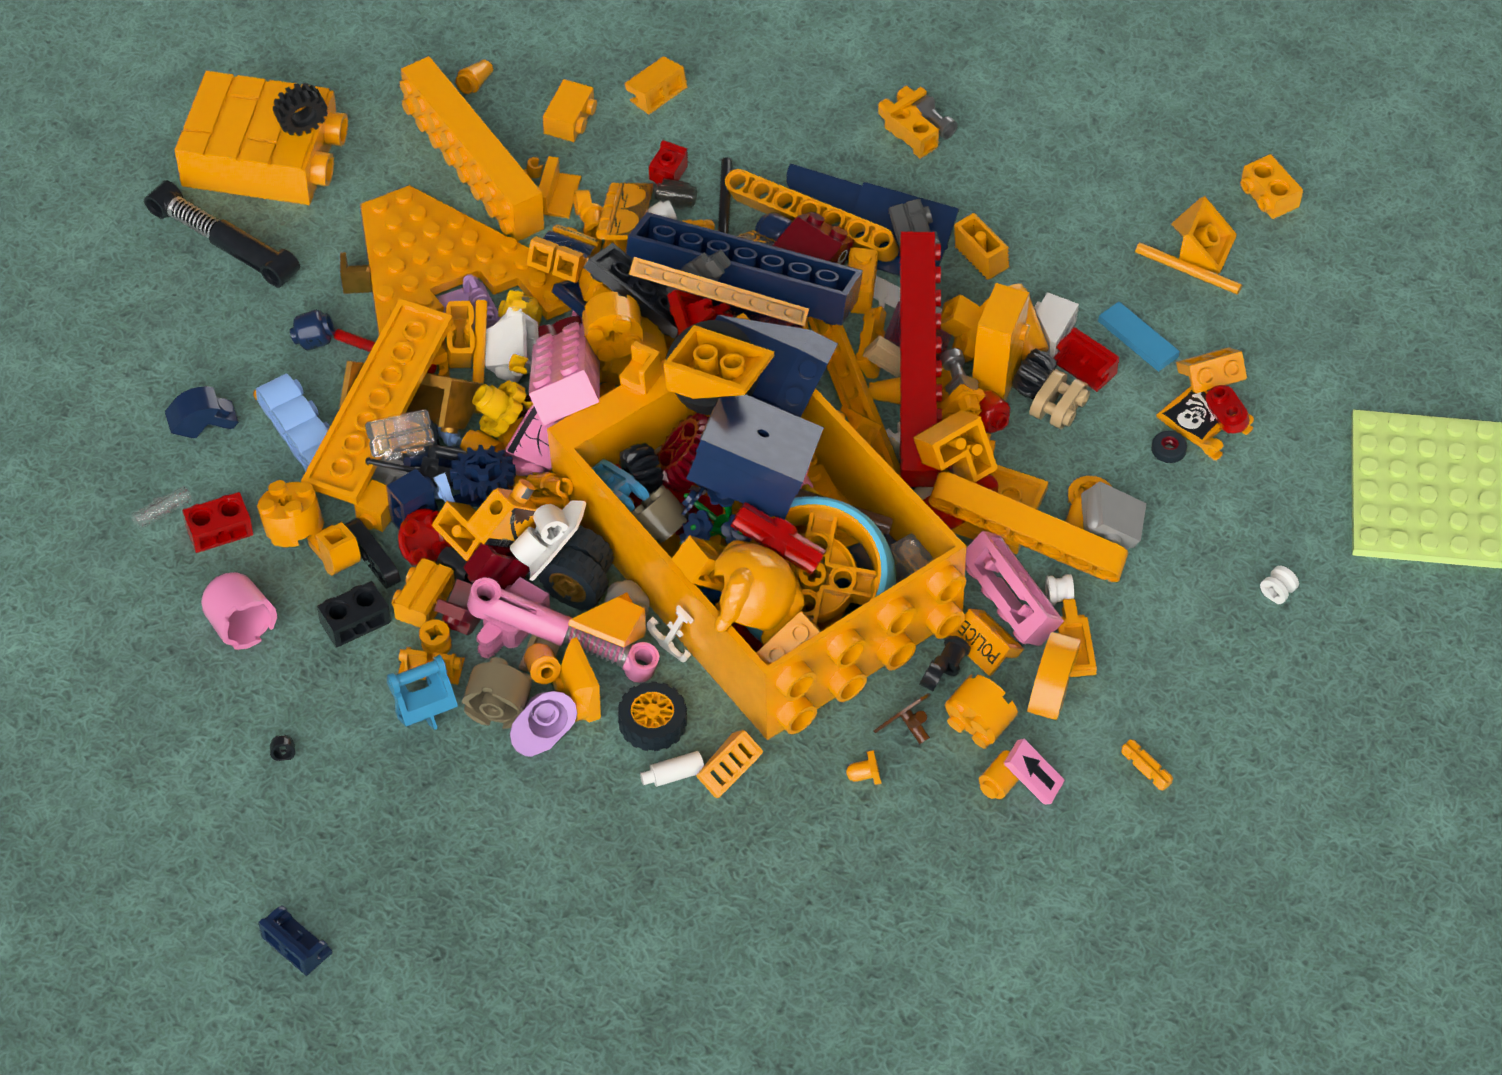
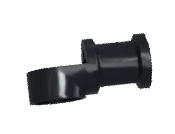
M950 635L945 638V647L941 655L935 657L934 661H931L919 685L933 692L943 673L950 676L958 675L960 671L959 664L962 658L967 656L971 650V647L964 639Z

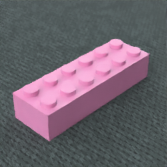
M578 322L571 323L562 329L563 332L554 336L551 333L543 335L536 340V344H533L529 396L544 426L599 402L600 360L595 355L586 337H584L583 323L580 325Z

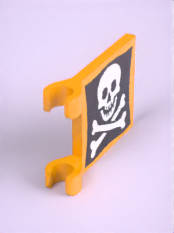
M1190 386L1161 410L1156 417L1199 446L1205 454L1216 461L1222 457L1223 453L1220 450L1224 445L1221 440L1213 437L1222 428L1208 409L1206 402L1208 391L1194 393ZM1249 413V425L1245 430L1242 431V433L1245 435L1249 434L1253 430L1251 424L1253 423L1254 418Z

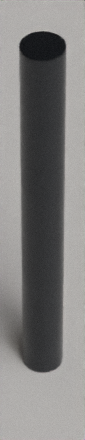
M729 157L721 160L718 231L729 234L731 193L725 185V179L728 173L732 171V159Z

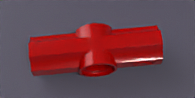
M747 502L743 503L732 521V528L759 543L758 545L775 551L781 557L809 574L814 572L824 556L825 549L798 534V530L791 523L781 518H771Z

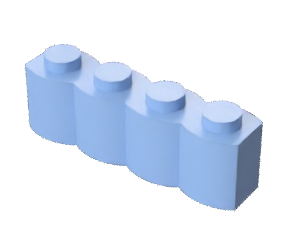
M286 373L257 387L256 397L262 410L272 421L274 427L306 472L330 425L327 422H322L317 417L319 416L318 410L312 400L307 401L303 396L304 391L300 382L297 379L293 380Z

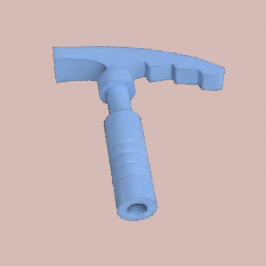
M442 473L433 477L438 486L435 487L434 498L444 499L445 503L446 501L455 502L446 474Z

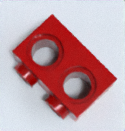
M240 492L224 495L218 499L195 504L182 510L185 526L196 553L253 536L251 518Z

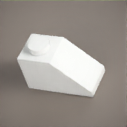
M1047 292L1042 302L1038 301L1034 309L1049 347L1046 353L1050 354L1053 358L1059 352L1056 346L1071 332L1077 321L1079 304Z

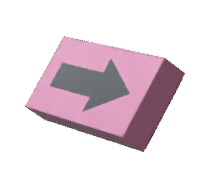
M1025 739L1016 741L1003 763L1045 805L1053 802L1065 781Z

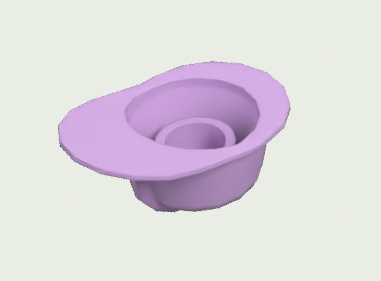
M558 691L539 693L532 697L527 703L526 708L517 716L511 726L510 738L515 750L524 756L532 757L551 749L575 723L577 710L572 698Z

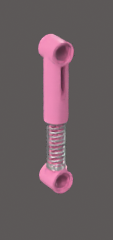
M480 578L472 584L467 607L469 612L476 618L486 619L491 617L559 646H562L564 643L567 645L572 638L577 637L582 649H586V653L590 651L591 655L595 653L596 657L600 655L601 659L606 658V661L616 662V665L621 666L622 670H624L628 679L636 683L646 682L651 679L659 662V653L655 646L650 643L639 642L623 648L568 626L569 620L572 617L501 589L500 585L491 578ZM478 596H486L490 600L485 601L480 599ZM636 660H643L647 665H640Z

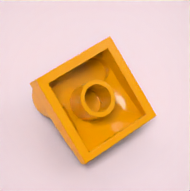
M572 638L566 649L560 674L553 681V685L556 691L570 696L576 704V722L580 720L592 722L601 719L600 686L578 638Z

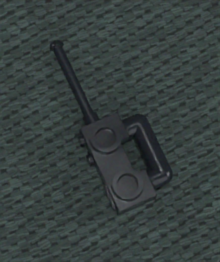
M432 445L429 448L428 456H423L421 467H410L371 459L370 457L366 458L365 463L368 466L370 464L404 472H411L417 469L424 477L428 476L435 487L438 486L433 477L445 473L450 488H453V482H451L450 469L452 468L439 466V458L458 460L457 454L463 453L466 455L467 451Z

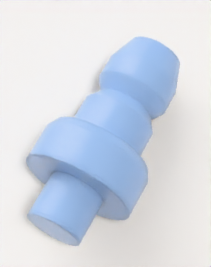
M435 425L438 429L439 437L443 439L446 445L453 446L455 444L459 446L461 444L462 438H460L459 431L458 434L440 431L441 427Z

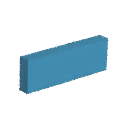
M1117 302L1099 315L1098 322L1158 372L1179 357L1180 351L1121 302Z

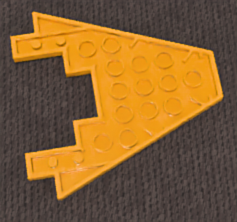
M410 185L361 203V216L378 335H380L399 298L444 313V306L435 295L462 285L464 282L463 278L469 274L480 278L493 295L518 285L525 295L538 300L539 306H542V315L546 320L571 311L569 306L552 293L554 284L567 280L552 275L553 271L546 273L527 266L529 248L517 242L516 239L501 234ZM442 345L432 364L437 365L447 361V351Z

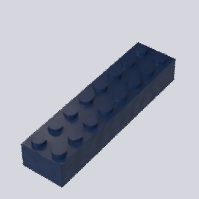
M649 212L643 216L628 235L626 254L631 258L637 257L680 270L683 265L704 252L709 257L721 249L731 264L724 269V273L718 282L808 308L807 317L823 320V322L829 325L842 326L858 301L863 270Z

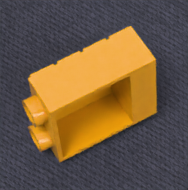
M205 71L184 124V130L181 132L175 147L181 186L310 205L317 185L329 186L334 170V156L332 153H329L331 145H344L348 130V116L346 113L336 112L334 91H331L330 88L315 86L328 108L327 117H324V123L318 122L319 128L315 130L312 127L309 134L302 131V136H297L296 132L294 135H289L288 132L285 133L274 115L273 106H275L274 100L280 99L278 94L280 92L285 94V88L290 87L291 90L294 89V84L296 83L275 80L266 81V79L241 75L234 77V74ZM302 107L295 112H299L303 110L305 107Z

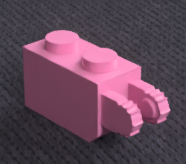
M521 577L513 585H508L505 588L508 592L550 608L549 593ZM491 617L482 619L484 627L477 635V642L480 644L478 646V653L481 657L492 658L503 646L507 648L518 647L530 633Z

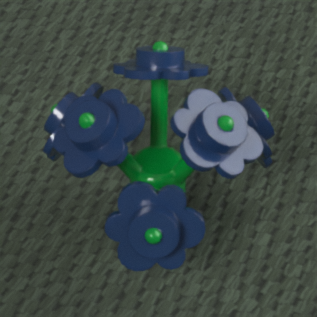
M702 486L698 492L692 489L684 495L685 498L682 504L685 508L681 514L684 516L693 505L699 511L691 513L688 517V523L682 524L684 533L680 534V545L689 535L709 541L710 537L720 535L723 539H726L727 545L734 540L750 542L749 537L731 527L732 521L736 514H732V505L736 500L709 489L707 493L710 497V503L713 505L720 504L725 510V514L717 516L698 501L706 487Z

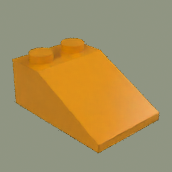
M693 325L663 363L666 390L692 399L745 395L775 356L774 351Z

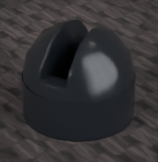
M285 734L284 736H275L270 743L271 758L275 761L291 760L295 756V743L293 739Z

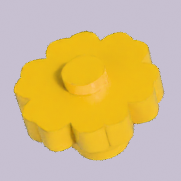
M510 380L501 384L498 388L493 385H481L472 399L476 409L484 414L479 421L480 430L496 438L504 434L508 430L509 425L517 420L523 409L522 402L526 398L525 388L517 382Z

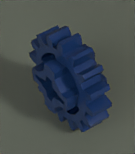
M479 445L476 451L469 447L467 448L466 455L458 453V460H452L450 477L454 490L460 489L462 497L471 494V500L473 501L478 496H482L483 501H485L494 489L509 490V486H514L516 469L512 456L506 457L505 450L503 449L495 452V446L484 450V447Z

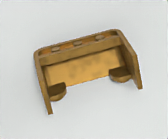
M347 361L339 407L344 402L364 365L363 362ZM426 373L406 413L415 412L418 415L422 414L427 419H431L433 423H436L438 427H441L440 431L458 434L459 429L466 428L476 410L472 399L477 389L483 383Z

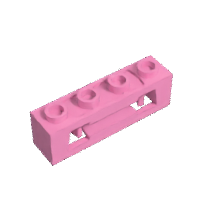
M982 531L966 548L965 570L970 576L978 580L982 586V593L998 607V615L1012 626L1015 638L1023 644L1042 645L1049 638L1050 633L1054 632L1064 620L1001 536ZM993 571L1000 572L1019 599L1026 601L1029 606L1026 604L1022 605L1001 577H997Z

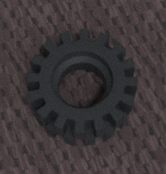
M298 83L294 84V89L292 90L290 87L285 88V94L282 92L278 94L280 99L274 100L275 106H273V111L285 133L288 132L289 135H294L296 132L297 136H302V131L309 134L312 127L315 130L319 128L318 122L324 123V117H327L328 108L319 90L311 84L309 86L308 83H303L302 87H300ZM302 107H305L303 110H301V111H299V112H295V111H297L298 109H300V108H302Z

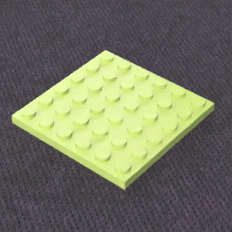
M1353 410L1352 555L1502 569V422Z

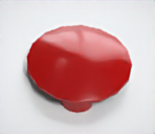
M430 509L415 510L407 515L401 523L398 533L399 548L403 557L413 566H417L422 558L436 563L440 552L445 547L450 546L453 548L432 526L439 511H432Z

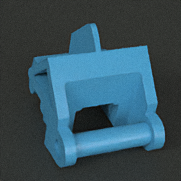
M441 655L433 657L431 662L395 675L391 673L387 675V684L395 699L396 716L406 727L426 719L428 725L433 730H436L437 725L434 716L458 707ZM426 677L428 687L415 692H409L405 686Z

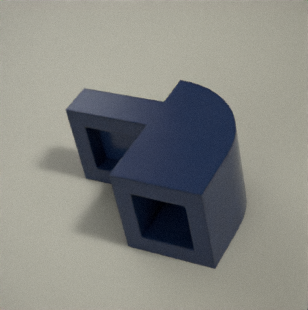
M203 386L189 389L178 395L165 410L171 434L189 438H197L208 424L227 429H233L238 424L232 401L216 397L213 387Z

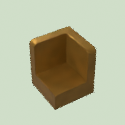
M346 252L340 253V274L343 294L372 292L369 265L348 266Z

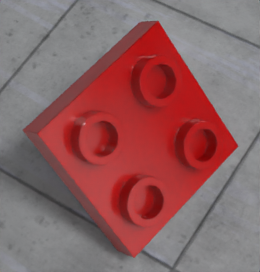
M676 289L667 294L670 312L675 319L678 335L696 323L715 320L717 315L733 317L732 314H725L730 308L729 304L723 303L713 307L711 299H702L701 296Z

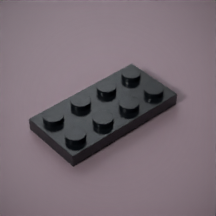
M614 243L588 259L583 268L590 272L593 279L602 282L613 292H618V296L627 298V295L633 297L640 306L642 317L648 318L657 325L663 334L673 339L678 336L675 319L670 312V303L667 297L669 293L666 290L668 286L628 275L633 258Z

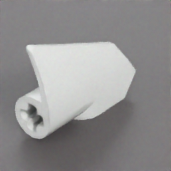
M571 500L562 510L552 504L540 506L533 516L537 527L535 529L528 527L510 545V550L514 556L529 567V580L533 581L577 531L587 504L585 501Z

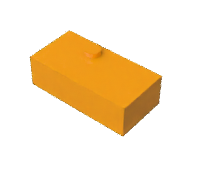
M996 283L977 326L972 377L978 380V389L993 391L1006 401L1012 388L1014 376L1021 366L1023 344L1030 330V324H1026L1030 292Z

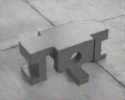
M720 249L709 257L704 252L683 265L680 270L718 281L724 273V269L731 262ZM667 287L666 290L668 293L674 291L675 288Z

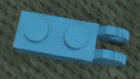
M603 458L592 467L595 473L630 512L635 509L632 500L628 497L630 492H633L643 501L649 497L645 487L636 481L634 476Z

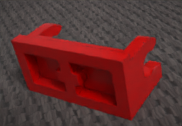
M1075 327L1056 346V349L1060 351L1053 357L1057 361V365L1078 380L1087 383L1096 392L1117 374L1120 357Z

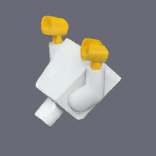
M510 290L506 297L508 309L506 313L493 326L486 329L485 366L494 372L498 378L505 381L519 382L523 374L531 373L533 344H536L538 339V322L522 312L526 308V302L522 300L524 295L522 291Z

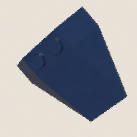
M717 315L715 320L735 325L747 335L753 345L774 351L775 356L760 374L759 382L751 397L801 417L838 343L809 329Z

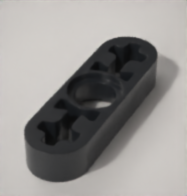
M355 518L345 523L344 525L356 537L362 559L370 563L368 567L384 588L388 589L401 582L396 566L361 520Z

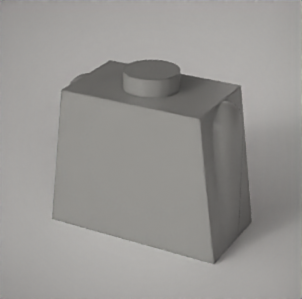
M1101 481L1081 493L1084 530L1114 542L1127 550L1134 548L1141 541L1146 510L1145 502Z

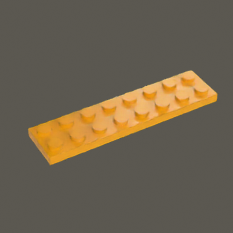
M399 298L302 477L301 483L310 482L316 492L355 505L358 504L377 468L375 465H366L365 460L367 457L381 460L453 324L452 315Z

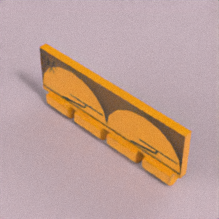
M611 183L596 231L597 238L603 240H628V235L648 212L653 192V183Z

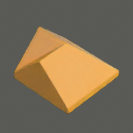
M1204 196L1174 220L1171 225L1183 238L1179 259L1219 274L1237 234L1206 196Z
M628 592L570 619L568 626L624 648L645 636V608L633 604Z

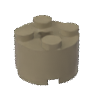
M664 485L650 493L645 501L642 500L641 504L631 511L659 544L666 541L680 529L682 524L688 521L690 515L689 512H686L684 516L681 514L685 507Z
M499 657L491 658L490 662L480 663L472 669L462 699V704L464 703L465 705L464 712L468 717L480 724L490 726L491 721L504 723L503 729L511 728L517 716L526 707L533 679L529 674L509 666L506 660Z

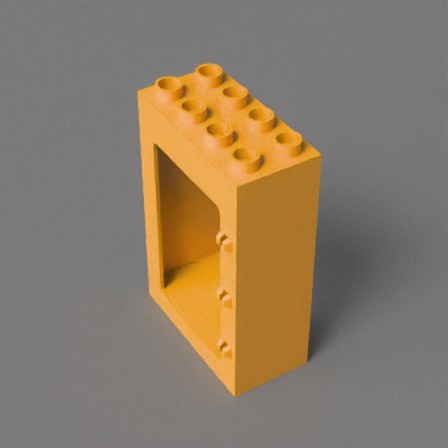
M744 313L735 317L750 320ZM666 359L661 361V376L646 395L625 385H620L601 396L598 403L579 410L547 428L552 473H555L558 477L571 480L573 490L568 495L570 501H585L587 503L580 526L586 529L589 528L597 535L599 534L603 537L602 539L605 542H608L610 549L613 550L614 560L612 564L626 580H632L641 587L650 600L649 606L666 625L670 621L674 624L677 620L676 607L678 605L694 619L691 624L684 622L679 629L683 636L680 638L676 634V637L767 740L783 730H786L789 734L801 732L814 720L818 708L834 698L839 702H846L852 699L863 689L868 676L884 666L888 670L900 668L913 656L916 645L933 634L938 639L946 638L954 633L964 620L966 545L816 388L800 417L824 427L814 452L818 458L816 465L823 464L844 503L891 517L893 523L889 532L890 535L922 567L768 666L732 625L722 633L715 630L714 623L720 614L717 608L695 584L689 582L668 553L592 469L603 458L614 465L616 463L619 464L620 452L637 443L642 444L646 442L654 450L665 442L666 436L671 434L673 428L677 427L681 420H685L687 416L697 413L686 407L674 392L666 390L663 364Z

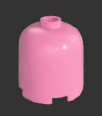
M237 572L224 573L213 579L203 592L201 605L204 615L225 644L232 645L236 650L248 649L262 641L260 636L265 633L268 627L272 630L277 620L276 608L244 574Z

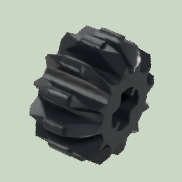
M1036 348L1031 350L1018 368L1012 381V387L1021 395L1034 400L1038 391L1057 367V361L1045 351H1040Z
M646 442L642 444L637 443L620 452L619 465L621 469L634 476L635 480L642 484L648 493H652L662 486V479L664 477L661 471L662 465L659 463L658 456L655 455L654 449Z

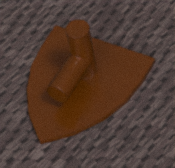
M927 693L879 726L874 732L877 733L901 717L919 744L930 738L921 725L927 720V714L924 711H918L913 714L911 709L923 702L931 694Z

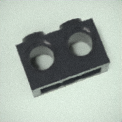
M372 581L363 585H357L350 591L337 597L329 598L322 604L317 605L320 624L336 648L391 623L389 606Z

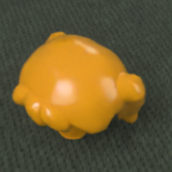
M734 540L724 548L723 552L716 559L715 575H724V589L719 602L715 603V607L720 612L714 623V628L717 632L722 633L735 622L743 626L762 630L761 642L765 645L802 611L804 595L796 586V579L791 567L775 551L758 544Z

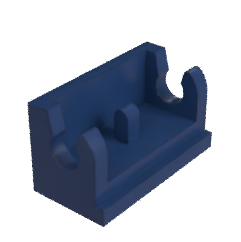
M281 905L265 919L262 918L258 922L261 937L307 976L333 953L332 949L328 947L324 940L319 941L292 917L286 907Z

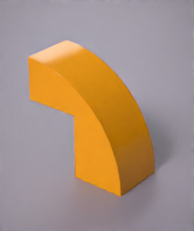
M1055 632L1050 633L1037 671L1027 712L1054 720L1058 719L1064 704L1070 674L1077 660L1080 639Z

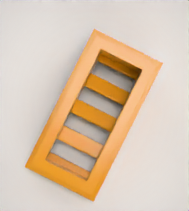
M746 731L734 732L697 773L696 777L714 797L719 798L760 757L763 750ZM729 753H731L739 761L737 764L728 755ZM720 762H722L728 768V770L730 771L729 774L719 764ZM712 770L723 780L721 783L710 773Z

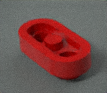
M1219 385L1207 392L1206 402L1208 409L1225 432L1235 434L1242 432L1248 427L1250 420L1247 409L1231 387Z

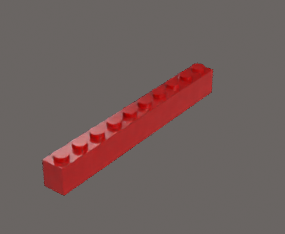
M901 231L900 477L910 487H934L938 474L943 472V470L941 471L922 464L913 438L942 421V409L937 408V402H942V384H936V378L942 377V360H936V354H941L942 337L936 336V330H941V313H936V307H941V289H936L935 285L941 283V266H935V261H940L941 244L935 243V232Z

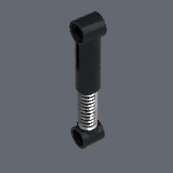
M164 180L144 198L145 206L150 213L160 219H164L166 216L173 217L194 229V231L209 238L210 243L260 272L264 279L276 288L283 286L300 270L299 261L290 251L286 249L278 251L224 219H216V217L209 215V213H205L204 210L183 199L180 189L168 180Z

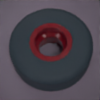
M1162 431L1153 438L1151 450L1158 460L1165 463H1175L1185 457L1187 442L1181 434L1175 431ZM1172 445L1174 448H1167L1165 446Z

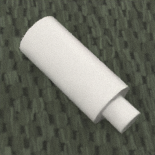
M699 751L651 764L649 771L640 773L643 785L654 782L655 786L658 787L697 775L703 768L704 763Z

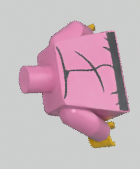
M524 400L522 403L527 413L505 448L506 457L512 456L517 476L533 475L532 472L546 473L551 470L547 428L564 419L563 417L544 426L533 402H526Z

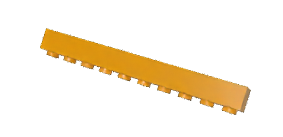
M633 257L628 274L800 326L805 325L809 311L808 308L637 257Z

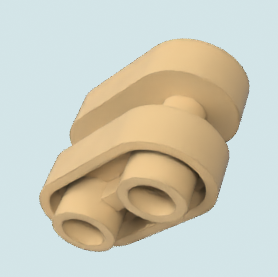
M1055 369L1036 394L1029 414L1041 420L1048 413L1051 415L1050 425L1059 429H1063L1065 425L1069 427L1075 419V410L1078 406L1084 407L1090 396V391L1087 390L1088 384L1078 379H1075L1071 385L1066 384L1067 374ZM1060 394H1063L1062 398L1057 403V405L1054 404L1057 397Z

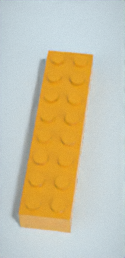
M430 56L401 68L402 81H400V88L403 92L404 100H402V107L405 113L415 118L418 129L421 132L425 131L429 135L432 146L442 151L444 160L449 166L453 165L461 182L468 183L474 198L477 201L481 199L485 204L488 215L498 220L503 234L506 236L510 235L518 242L544 230L541 190Z

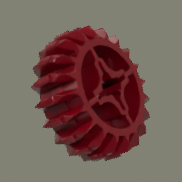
M699 413L689 415L685 420H681L677 427L673 428L669 436H666L667 439L661 445V450L656 454L659 463L662 465L661 471L664 475L662 480L663 485L681 492L684 489H690L692 485H696V483L686 478L697 454L696 450L700 443V437L709 416L707 417Z

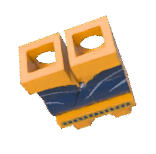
M556 224L553 226L552 231L550 230L546 233L544 238L536 236L531 239L526 265L546 273L553 271L552 275L575 283L580 278L586 259L601 251L603 241L596 236L591 237L577 232L574 228H566Z

